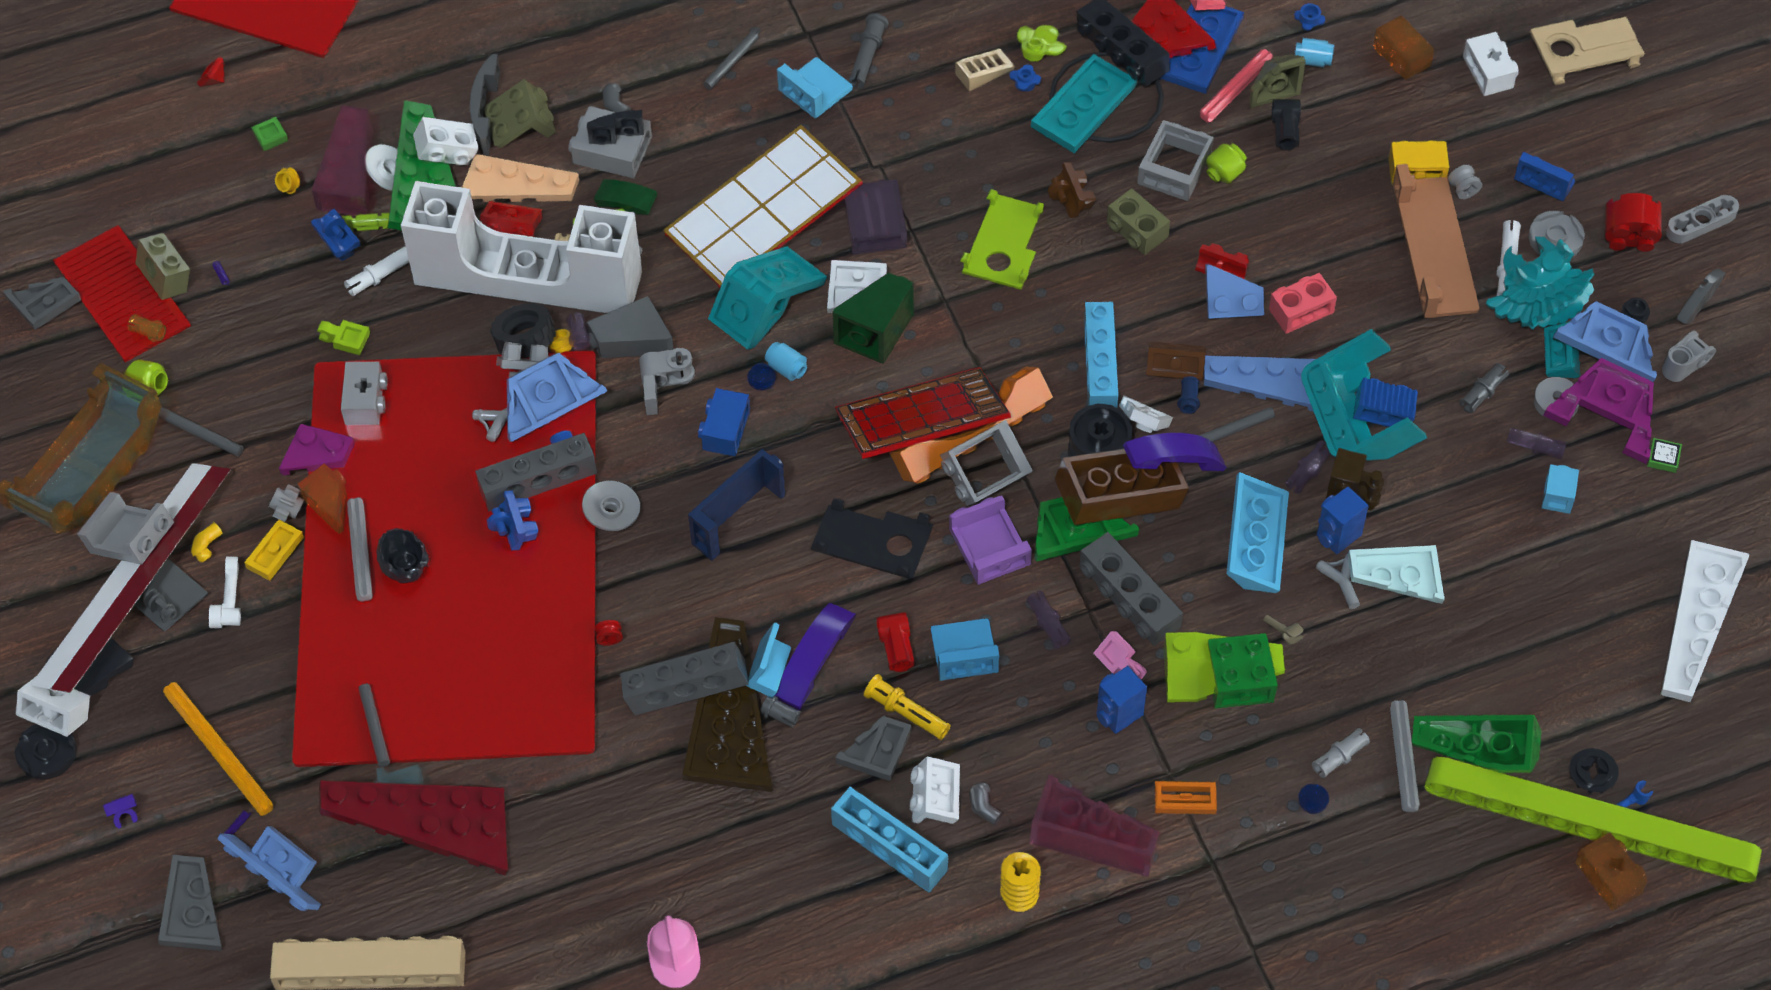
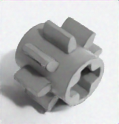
M289 484L285 490L277 488L268 506L275 510L272 517L283 522L286 521L288 516L295 519L304 499L298 497L300 489Z

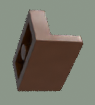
M1149 341L1146 375L1172 378L1192 376L1198 380H1203L1205 346Z

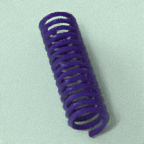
M213 262L212 266L222 285L229 284L230 281L220 262Z
M243 810L242 814L234 820L235 822L224 833H232L234 835L236 830L241 827L251 814Z

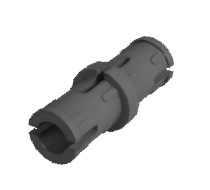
M1495 363L1483 378H1478L1474 382V387L1459 400L1460 406L1467 403L1463 410L1472 414L1486 398H1491L1495 394V389L1509 376L1508 370L1501 373L1505 366Z

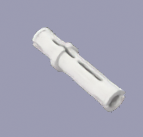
M1511 220L1505 221L1502 226L1500 265L1497 267V276L1499 277L1497 296L1502 295L1505 291L1503 283L1506 275L1503 264L1505 252L1509 247H1512V253L1518 254L1521 224L1517 221H1513V230H1510Z
M406 246L372 266L370 264L363 268L364 271L345 280L344 285L346 289L357 284V286L348 291L350 295L354 297L370 285H378L381 283L380 280L409 263Z

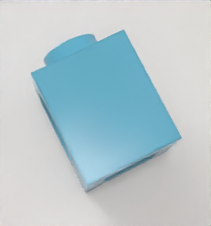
M1550 464L1545 480L1542 509L1571 513L1576 496L1578 469L1565 465L1556 466Z

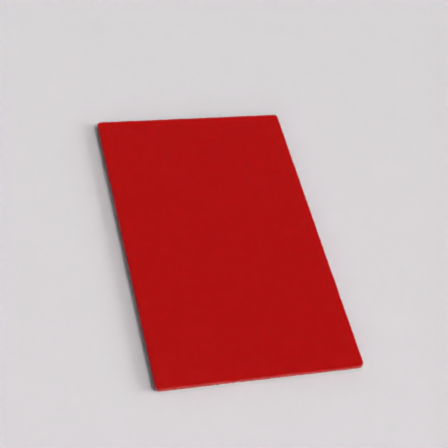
M566 351L560 353L570 363L579 367L596 381V354L594 351ZM548 352V356L555 354L553 352ZM500 354L318 362L315 364L311 427L353 437L355 445L344 467L322 468L319 471L308 472L292 753L294 766L316 767L378 764L358 689L362 684H369L371 687L390 763L592 754L595 751L596 527L586 519L582 510V501L586 491L596 484V474L529 497L531 512L529 517H523L522 521H535L538 527V534L535 540L523 542L520 550L511 551L507 535L500 536L498 531H491L487 526V519L493 514L492 511L488 512L479 490L475 471L551 444L550 438L561 431H571L573 436L585 433L594 453L596 463V398L512 442L508 440L506 420L498 438L494 442H490L486 439L487 431L485 426L479 420H474L472 413L474 410L479 409L501 411L507 408V378H509V372H519V370L505 369L496 365L497 356L502 357ZM380 361L382 373H387L388 382L387 389L382 390V396L385 397V413H380L379 425H345L341 412L345 362ZM484 420L490 429L494 421ZM357 497L361 498L364 504L373 594L371 600L363 602L357 600L355 592L347 506L349 499ZM395 528L409 530L423 542L429 556V562L418 580L409 583H399L381 571L377 561V546L379 539L387 530Z

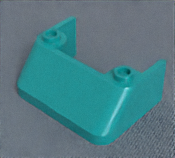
M1372 329L1310 362L1301 373L1302 383L1328 450L1335 458L1338 448L1367 455L1366 461L1386 460L1427 438L1426 433L1408 417L1373 436L1366 421L1353 419L1355 392L1362 378L1370 379V370L1367 363L1391 351L1390 345Z

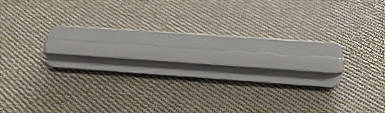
M357 497L349 499L347 506L355 592L357 600L363 602L371 600L373 594L363 500Z
M1395 700L1391 703L1390 712L1402 810L1404 812H1416L1419 809V797L1408 707L1404 700Z

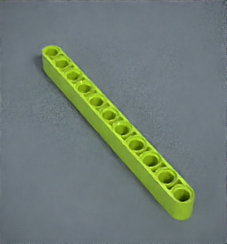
M1435 757L1431 760L1425 782V790L1432 795L1735 881L1751 883L1757 878L1762 850L1750 842L1450 758Z

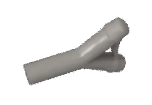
M507 408L501 411L483 409L473 411V419L479 420L485 426L487 431L486 439L488 441L494 442L498 438L507 420ZM484 420L494 421L490 429Z
M1347 554L1344 559L1337 562L1319 561L1316 569L1339 584L1350 609L1357 608L1360 602L1350 581L1351 576ZM1343 564L1341 572L1334 568V566Z

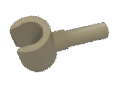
M1269 615L1264 617L1266 623L1282 633V637L1287 644L1292 645L1303 639L1301 635L1303 628L1298 623L1287 627Z

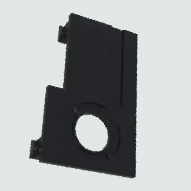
M833 498L831 505H828L811 550L913 580L934 524L929 523L930 515L919 512L917 519L887 511L884 519L881 520L844 509V501ZM895 536H904L911 541L912 549L906 555L896 556L888 551V541Z

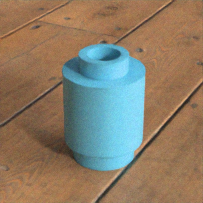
M1303 38L1302 43L1297 42L1295 55L1303 56L1306 60L1305 65L1317 67L1331 66L1334 44H1328V41Z
M773 343L765 354V361L768 362L769 367L790 381L801 378L807 370L806 357L785 343Z

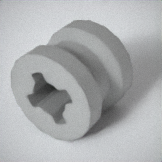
M1463 165L1456 168L1448 177L1451 186L1456 187L1455 192L1460 199L1474 196L1483 185L1481 180L1474 176L1475 171L1471 165Z

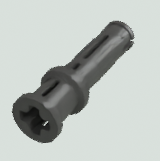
M871 13L866 17L865 31L859 37L861 46L848 82L854 88L857 81H859L858 88L864 87L875 51L882 45V34L889 24L887 18L883 15Z

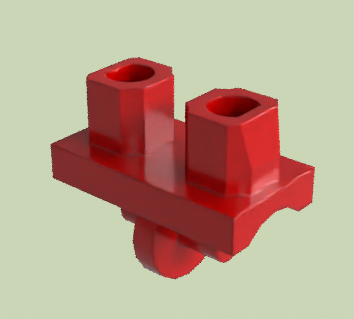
M1212 243L1207 246L1203 244L1199 251L1195 271L1205 274V264H1210L1245 279L1249 260L1247 255L1240 252L1234 255L1224 252L1220 245Z

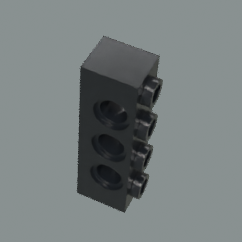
M1093 0L1076 11V28L1083 37L1091 40L1099 51H1104L1111 57L1117 66L1120 65L1134 80H1138L1146 87L1170 71L1169 52L1107 0Z

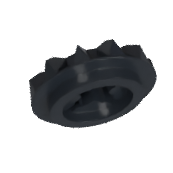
M1588 748L1579 751L1573 756L1569 765L1570 779L1574 780L1577 789L1583 788L1589 794L1593 792L1603 794L1606 790L1612 789L1619 776L1618 765L1614 758L1600 749ZM1593 763H1596L1595 768H1597L1596 771L1599 774L1592 780L1588 771L1593 766Z

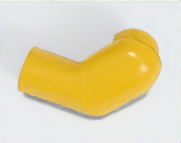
M215 522L197 534L193 540L191 553L201 563L212 556V552L207 548L208 545L223 534Z

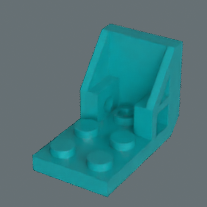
M788 246L736 262L725 275L708 320L747 350L755 348L783 315L790 296L823 286L827 276Z

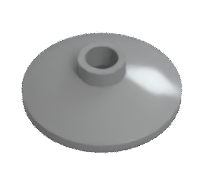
M602 481L594 484L586 491L582 501V510L586 519L595 527L606 531H619L628 528L636 521L640 512V501L637 494L629 486L617 481Z

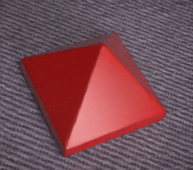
M216 58L207 65L197 82L199 87L225 83L223 58Z

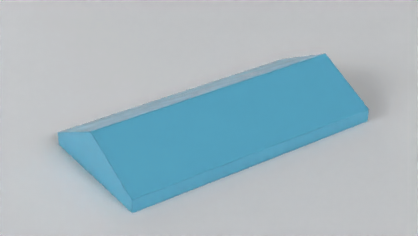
M1239 472L1236 476L1226 574L1243 589L1278 593L1281 584L1289 491Z

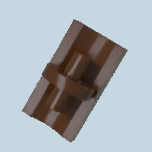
M1063 162L1062 172L1051 180L1052 185H1050L1047 192L1052 200H1059L1060 203H1064L1070 218H1077L1081 210L1092 208L1096 198L1093 191L1082 190L1087 183V176L1084 170H1074L1071 162Z

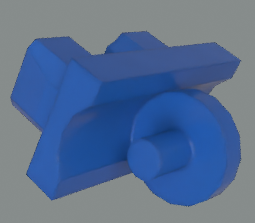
M335 208L330 210L324 217L311 221L312 227L334 256L341 261L355 254L354 249L361 246L358 238Z
M513 490L504 491L505 500L499 507L492 509L493 515L487 519V526L491 531H498L500 536L507 535L511 551L520 550L523 542L536 539L538 527L535 521H522V518L529 517L531 512L529 499L515 498Z

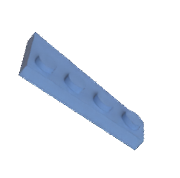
M1205 356L1204 385L1238 394L1241 391L1252 393L1255 395V398L1266 400V397L1283 401L1282 404L1294 407V404L1308 407L1309 411H1313L1301 380V373L1307 364L1316 359Z

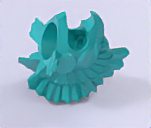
M1535 236L1540 256L1530 262L1524 261L1522 255L1513 254L1512 247L1506 250L1503 258L1504 271L1506 273L1503 283L1506 291L1502 295L1488 298L1486 301V306L1495 310L1497 318L1503 319L1507 317L1510 323L1520 321L1522 327L1528 326L1533 330L1536 326L1543 329L1546 326L1565 323L1569 318L1575 317L1577 313L1582 311L1583 306L1589 301V296L1594 291L1592 283L1589 282L1594 276L1593 268L1584 272L1580 269H1571L1570 261L1574 252L1562 239H1559L1555 246L1545 237Z

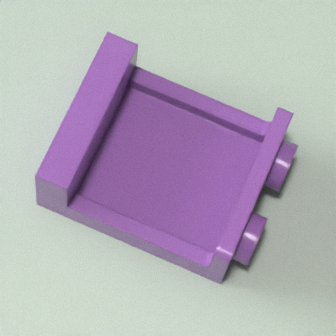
M1002 495L995 498H986L979 504L969 508H960L949 516V530L978 585L1031 565L1032 549L1027 541L1022 542L1005 510V500Z

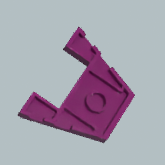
M1601 358L1574 385L1566 389L1554 403H1551L1543 416L1567 427L1577 405L1591 410L1631 429L1632 432L1622 453L1646 464L1651 455L1649 442L1652 432L1650 420L1653 409L1654 382Z

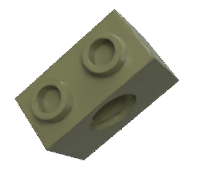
M161 233L139 239L136 265L159 297L163 300L187 293L190 268L165 234Z

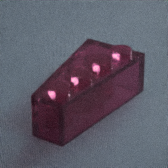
M341 106L312 188L317 210L329 212L335 208L340 214L353 216L369 214L370 175L366 170V153L372 147V125L368 109Z
M1049 774L1032 821L1030 843L1149 877L1157 852L1160 832L1126 814L1121 816L1109 809V805L1098 801V803L1083 796L1082 791L1073 786L1068 788L1058 783L1059 779Z

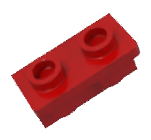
M489 201L480 215V222L499 232L534 237V231L542 220V209Z

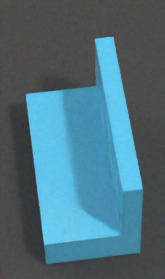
M775 622L760 640L748 677L749 685H746L772 698L777 693L791 650V646L775 639L779 624Z

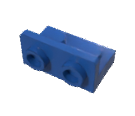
M1523 152L1518 161L1514 177L1515 180L1563 202L1575 183L1574 174Z

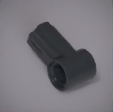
M1300 99L1272 100L1275 146L1283 151H1291L1299 146Z

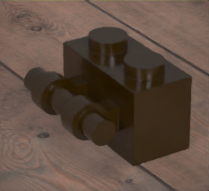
M1338 448L1326 498L1330 495L1336 496L1346 487H1349L1369 505L1368 510H1374L1380 502V491H1382L1384 485L1382 473L1378 470L1372 473L1364 471L1367 455Z

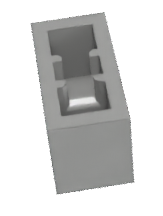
M380 361L345 362L341 412L345 425H379L380 413H385V397L382 396V390L387 389L388 382L387 373H382Z

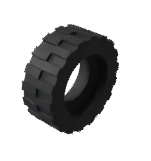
M523 303L518 306L515 305L508 310L506 309L495 318L496 320L492 322V328H490L500 355H502L505 342L519 343L522 345L520 358L530 357L531 344L548 347L554 341L553 338L556 337V329L548 309L536 303ZM533 327L525 333L513 335L522 329Z

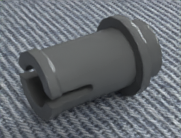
M768 696L761 707V712L765 714V718L772 717L791 728H794L801 714L800 710H796L778 701L776 696L773 698Z

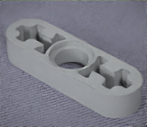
M1721 195L1678 214L1669 220L1666 236L1674 243H1685L1721 227L1736 218L1739 203L1732 196ZM1704 215L1708 217L1710 222L1700 223L1695 217Z

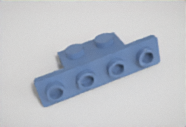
M267 826L252 849L237 836L220 833L217 839L225 845L223 849L231 856L240 857L247 862L245 867L252 873L259 876L262 874L269 880L267 885L270 888L288 895L291 898L289 902L301 911L319 909L321 904L300 888L317 862L278 830Z

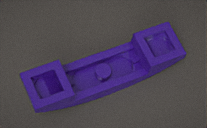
M1153 434L1127 441L1123 445L1133 468L1157 469L1162 462L1198 463L1202 471H1224L1227 468L1216 445L1209 439L1195 434Z
M829 603L819 613L801 639L784 670L777 693L774 695L778 697V700L799 710L801 709L814 687L816 676L837 641L844 638L856 618V614L832 603Z

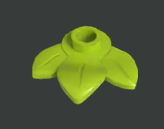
M1042 25L1036 30L1023 26L1017 33V40L1021 43L1023 56L1030 61H1040L1044 55H1060L1067 49V46L1057 41L1059 32L1054 26Z

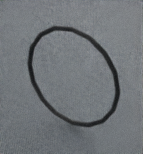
M1104 51L1084 54L1065 64L1052 81L1049 99L1051 100L1055 96L1057 82L1068 68L1084 59H1089L1093 54L1098 57L1108 55ZM1159 78L1154 81L1159 94L1157 109L1146 125L1127 135L1111 138L1091 135L1087 140L1111 143L1132 139L1148 130L1161 114L1164 94Z

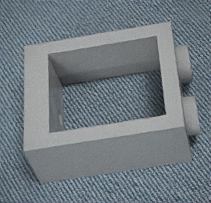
M1163 120L1139 166L1138 184L1188 201L1206 166V158L1212 153L1214 137L1183 127L1180 124ZM1165 144L1200 155L1190 175L1155 164Z
M1006 420L940 455L943 460L941 465L944 472L952 477L956 485L955 492L958 498L965 502L967 506L978 502L1033 471ZM992 436L1011 474L974 493L955 455Z

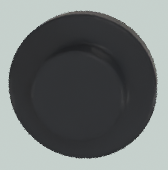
M1631 298L1623 304L1621 313L1641 323H1645L1649 318L1650 309L1645 300Z

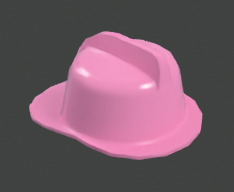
M670 915L665 916V919L653 926L648 934L647 946L650 965L654 977L662 985L669 988H681L690 984L697 977L700 970L697 936L694 928L687 921L671 918Z

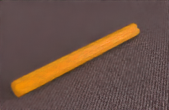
M176 682L165 686L163 692L166 698L259 815L265 816L268 812H271L274 808L272 801Z

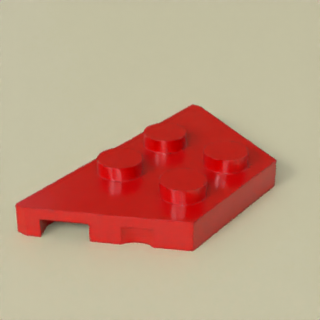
M1147 0L1132 20L1135 25L1169 52V59L1177 55L1192 54L1191 49L1207 46L1208 51L1216 48L1215 40L1174 0Z

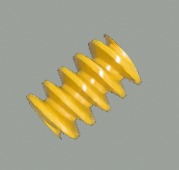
M1015 852L1008 855L1001 865V897L1007 907L1015 912H1025L1032 909L1039 898L1040 866L1032 855L1024 852Z

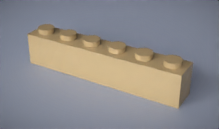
M415 936L408 938V940H394L389 937H381L376 941H363L359 938L331 941L320 938L314 940V942H300L295 939H287L281 943H273L270 979L275 990L464 986L466 951L462 939H457L453 936H442L439 939H425Z

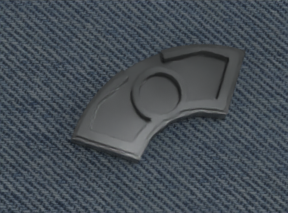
M1719 268L1710 272L1703 280L1707 284L1702 283L1693 292L1677 316V320L1684 324L1692 323L1705 303L1713 297L1727 273Z

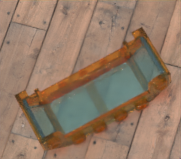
M101 362L92 372L93 376L99 378L100 381L95 389L89 387L87 390L90 399L25 478L22 479L16 476L13 479L15 485L5 479L0 483V502L3 506L11 510L16 509L47 525L56 534L81 528L106 496L114 491L120 479L130 472L133 463L149 447L162 407L156 390Z

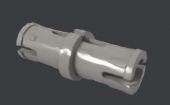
M1360 728L1355 729L1353 733L1341 742H1334L1328 752L1312 762L1314 771L1316 773L1322 771L1319 776L1325 778L1341 764L1349 763L1351 756L1370 743L1369 737L1365 732L1360 736L1363 730Z

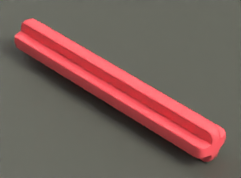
M1266 49L1260 50L1200 110V118L1207 123L1211 122L1258 76L1264 63L1272 59V53Z

